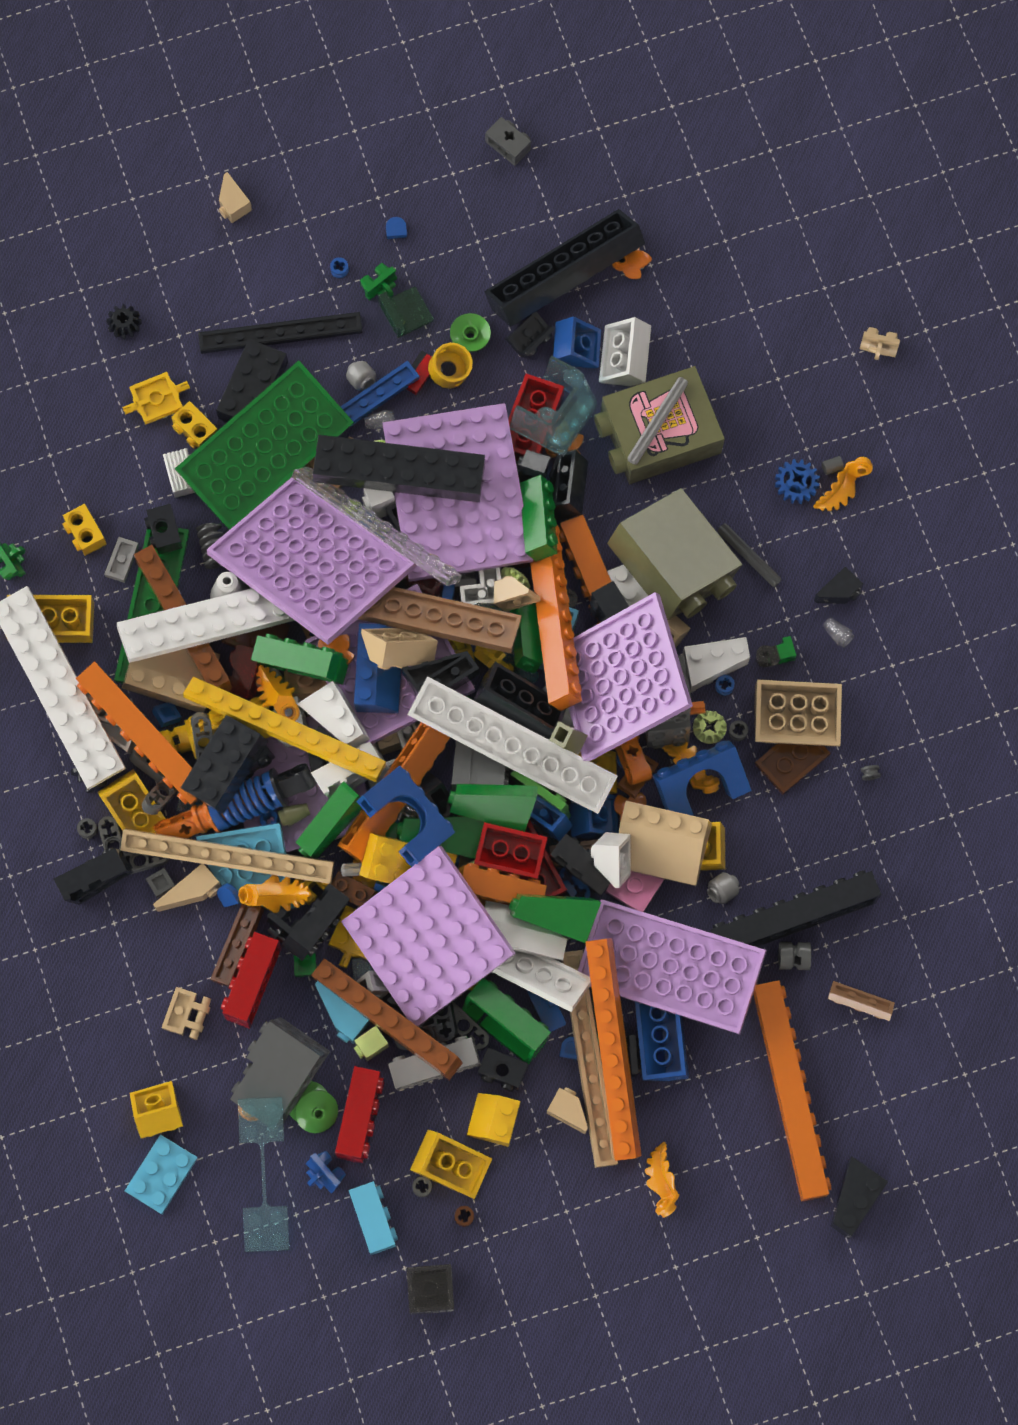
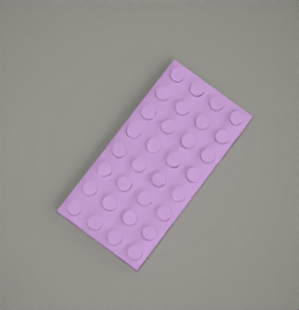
M601 899V905L588 941L612 938L620 997L733 1033H741L767 952L766 950ZM585 947L578 971L590 977Z

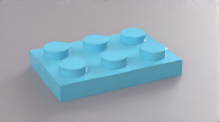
M160 1134L125 1189V1192L163 1215L198 1157Z

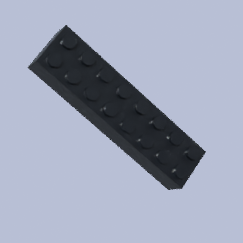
M620 209L614 211L484 291L492 311L510 327L519 323L530 314L552 303L556 298L568 293L574 287L586 282L590 277L602 272L608 266L620 261L623 257L644 245L645 241L639 224Z
M318 435L313 479L316 483L480 502L485 455Z
M865 870L853 874V878L848 880L845 877L835 880L833 882L834 885L829 887L821 885L814 888L813 892L807 895L805 892L793 896V900L786 902L783 899L773 903L774 907L765 909V907L758 908L753 911L752 915L746 917L745 914L733 918V922L727 924L724 921L712 926L713 929L710 930V933L759 947L874 905L879 900L881 892L872 871L866 873Z

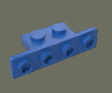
M526 990L541 1022L548 1027L550 1032L566 1025L558 1005Z

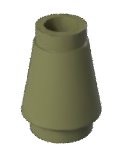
M307 803L282 807L281 810L277 811L283 827L287 825L290 827L310 815Z

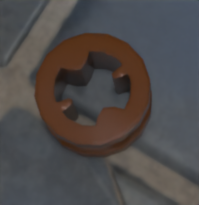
M468 1206L459 1207L454 1215L456 1223L462 1227L471 1225L474 1221L473 1210ZM463 1210L471 1214L467 1222H463V1219L461 1221L458 1219Z

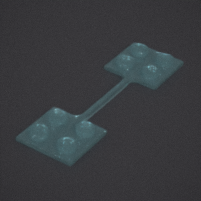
M282 1097L238 1099L240 1143H257L260 1146L263 1204L260 1207L243 1208L245 1252L289 1250L287 1206H270L267 1203L264 1155L266 1143L284 1141Z

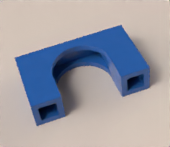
M729 740L721 741L709 750H701L695 756L689 759H681L676 765L661 768L656 774L652 775L665 810L694 816L687 799L686 788L693 775L706 769L718 772L726 794L732 799L752 791L736 747Z
M398 766L356 801L370 818L392 802L406 803L417 812L420 819L419 832L415 838L398 851L411 867L418 864L425 856L455 833L452 824L443 818L439 813L438 807L428 800L423 789L413 782L409 772L401 766Z

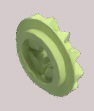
M504 567L501 570L502 578L512 576L530 588L528 579L518 570L512 567Z
M707 710L704 714H699L694 720L693 732L701 742L713 744L719 742L725 736L727 723L723 716L716 711ZM705 721L709 724L716 722L714 725L715 731L709 729L703 732L706 728Z

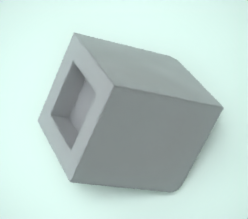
M375 971L366 972L356 981L362 986H367L368 991L379 999H382L389 993Z

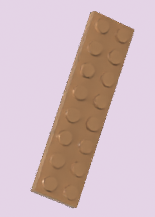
M393 587L358 619L512 653L522 615Z

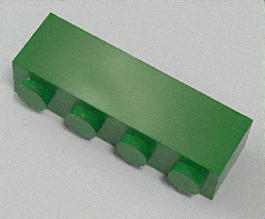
M538 475L520 483L523 500L522 520L525 553L536 562L558 554V538L555 529L557 522L554 518L555 503L552 495L554 488L550 481L546 480L542 475Z

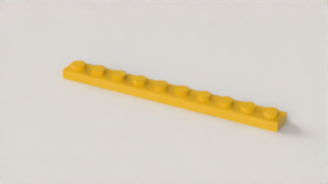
M196 677L191 679L183 693V697L224 716L228 715L240 723L374 782H377L386 765V761Z

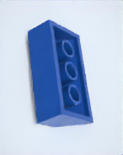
M359 623L354 693L356 712L399 713L401 668L390 667V669H381L378 667V664L370 661L361 634L362 629L391 627L382 624Z
M635 1002L643 1081L689 1079L683 1016Z

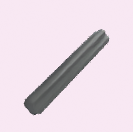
M726 523L719 527L718 533L772 587L777 586L781 582V577Z

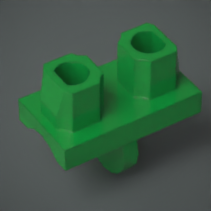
M381 263L375 269L378 278L373 280L369 275H366L360 280L361 286L365 290V297L369 301L376 295L380 298L384 295L389 298L394 296L392 289L396 287L394 283L397 279L395 275L396 269L393 266L389 268Z
M0 543V563L4 561L6 566L0 569L3 579L10 580L15 576L22 577L26 574L20 563L25 561L22 557L26 551L23 546L16 547L14 543L8 546L6 543Z

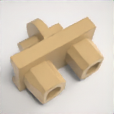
M869 327L867 332L864 331L860 345L861 350L875 353V360H879L880 355L896 357L900 340L897 339V333L888 332L886 336L878 335L879 331L872 327Z

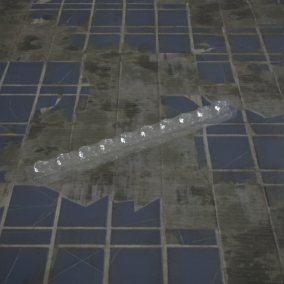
M304 467L294 470L292 478L446 586L459 583L462 575L456 572L454 567L446 565L437 555L429 553L421 544L409 539L407 534L399 532L392 527L391 523L379 518L374 511L366 509L358 500L350 498L344 490L336 488L332 484L314 482L312 468Z

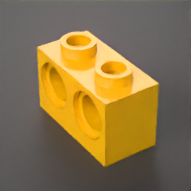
M190 401L172 416V427L179 435L183 433L187 437L186 441L193 449L199 448L218 431ZM185 418L192 419L190 423H182ZM199 432L206 433L204 437H196V434Z
M85 504L63 515L65 522L62 525L67 534L72 533L75 538L72 542L76 550H81L84 556L107 545L104 536ZM75 520H83L80 525H73ZM85 537H93V539L90 542H83V539Z

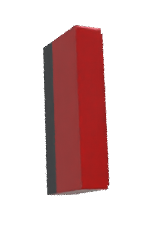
M424 351L420 352L411 365L420 376V379L406 388L415 395L418 394L430 377L428 367L432 356Z

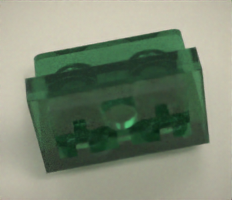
M412 287L390 298L386 292L379 295V305L397 338L433 322V317L416 287Z

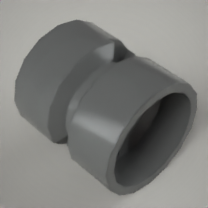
M780 941L778 949L779 970H791L793 967H796L797 970H810L811 943L798 942L796 945H793L792 942Z

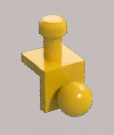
M476 646L473 655L488 668H491L496 661L512 672L514 671L513 665L507 664L502 660L506 656L504 652Z

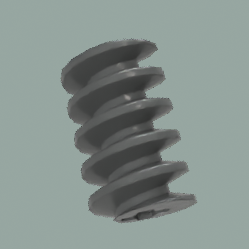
M205 523L196 527L198 531L197 536L200 539L199 544L202 546L201 553L204 554L202 557L203 561H205L204 566L206 569L222 567L221 564L207 555V549L224 535L221 531L217 532V530L222 528V524Z

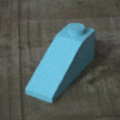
M317 981L315 983L316 989L338 1032L337 1036L345 1043L350 1041L354 1044V1040L360 1037L370 1024L369 1020Z

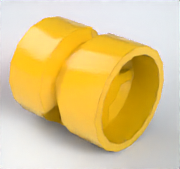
M185 725L174 727L172 732L168 729L160 731L177 752L179 751L183 754L192 751ZM179 737L180 744L175 745L173 738Z

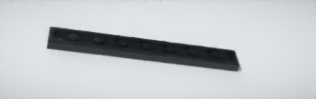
M360 312L204 331L198 332L200 352L204 354L243 349L248 339L263 345H274L360 334L363 332Z

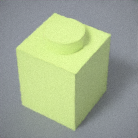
M377 1026L354 1040L356 1044L354 1050L360 1059L365 1057L367 1061L389 1047L388 1042Z

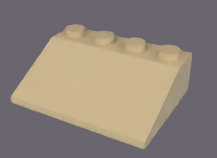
M186 649L129 663L122 689L195 712H204L206 707L183 697V693L193 677L204 681ZM215 653L217 659L219 660L220 654Z
M757 680L754 706L755 742L840 746L842 684Z
M626 801L619 833L630 834L631 871L692 886L697 885L712 827L710 820Z

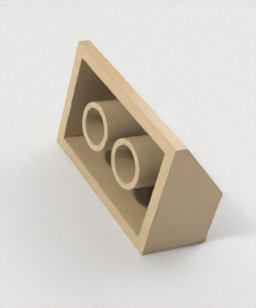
M400 628L362 629L361 631L370 661L378 664V667L381 669H390V667L402 669L403 667L415 666L422 662L435 660L438 640L426 634Z

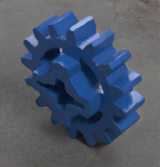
M793 459L791 465L785 462L784 468L779 467V474L775 476V480H777L775 488H780L778 495L784 494V501L790 498L791 504L795 500L802 504L804 498L806 501H810V495L815 496L817 492L815 489H819L820 485L817 483L820 476L815 475L817 469L811 470V463L809 462L807 465H804L802 459L800 463H796V460ZM787 474L788 480L784 484V476ZM808 480L811 481V486L809 487V489L807 488L808 485L806 484L808 483Z

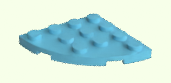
M281 823L196 836L197 840L286 854ZM208 865L221 885L231 884L238 892L245 884H262L272 876L271 874ZM278 876L280 882L285 878L283 876Z

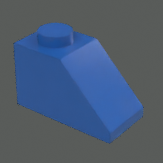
M537 796L530 819L545 833L560 842L573 825L564 813Z

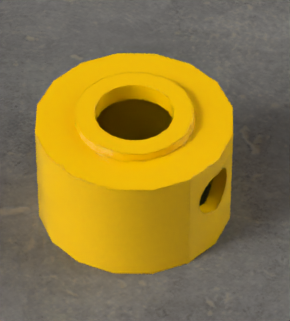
M450 342L436 349L429 361L428 371L431 379L437 385L451 389L458 387L466 380L472 370L473 360L470 352L464 346ZM442 363H453L456 368L455 374L452 376L444 375L441 371Z

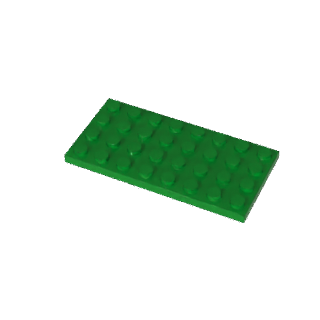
M298 360L175 468V471L225 527L230 530L315 458L318 435L339 437L354 422Z

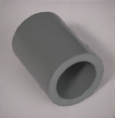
M840 456L821 463L825 475L844 470V464Z

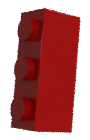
M484 823L474 864L538 879L547 845V837Z

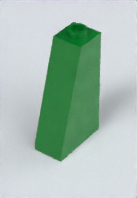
M536 603L510 610V613L522 615L513 646L515 666L535 674L543 663Z
M344 781L296 841L300 846L298 851L304 857L310 856L317 859L362 810L361 806L356 802L361 796Z
M457 784L455 792H450L447 803L451 804L450 813L525 832L537 798L538 787L527 785Z
M443 816L444 819H447L452 824L455 833L440 846L446 852L475 859L484 822L464 816ZM419 817L403 818V822L398 823L396 834L399 835V840L410 842L417 836L420 829Z
M517 894L516 898H512L509 910H511L510 915L515 918L586 943L585 941L588 939L601 902L593 898Z

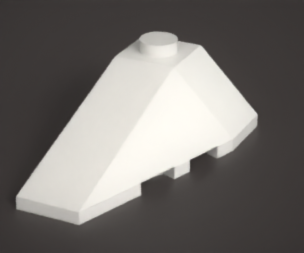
M486 900V911L514 951L563 961L567 938L556 932L510 915L509 905Z

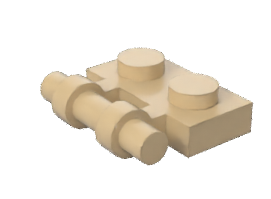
M176 987L162 1029L183 1036L185 1028L191 1029L189 1038L197 1040L199 1033L203 1031L205 1016L209 1014L211 999L203 996L201 1004L195 1002L197 993ZM192 1009L198 1011L194 1022L189 1021Z

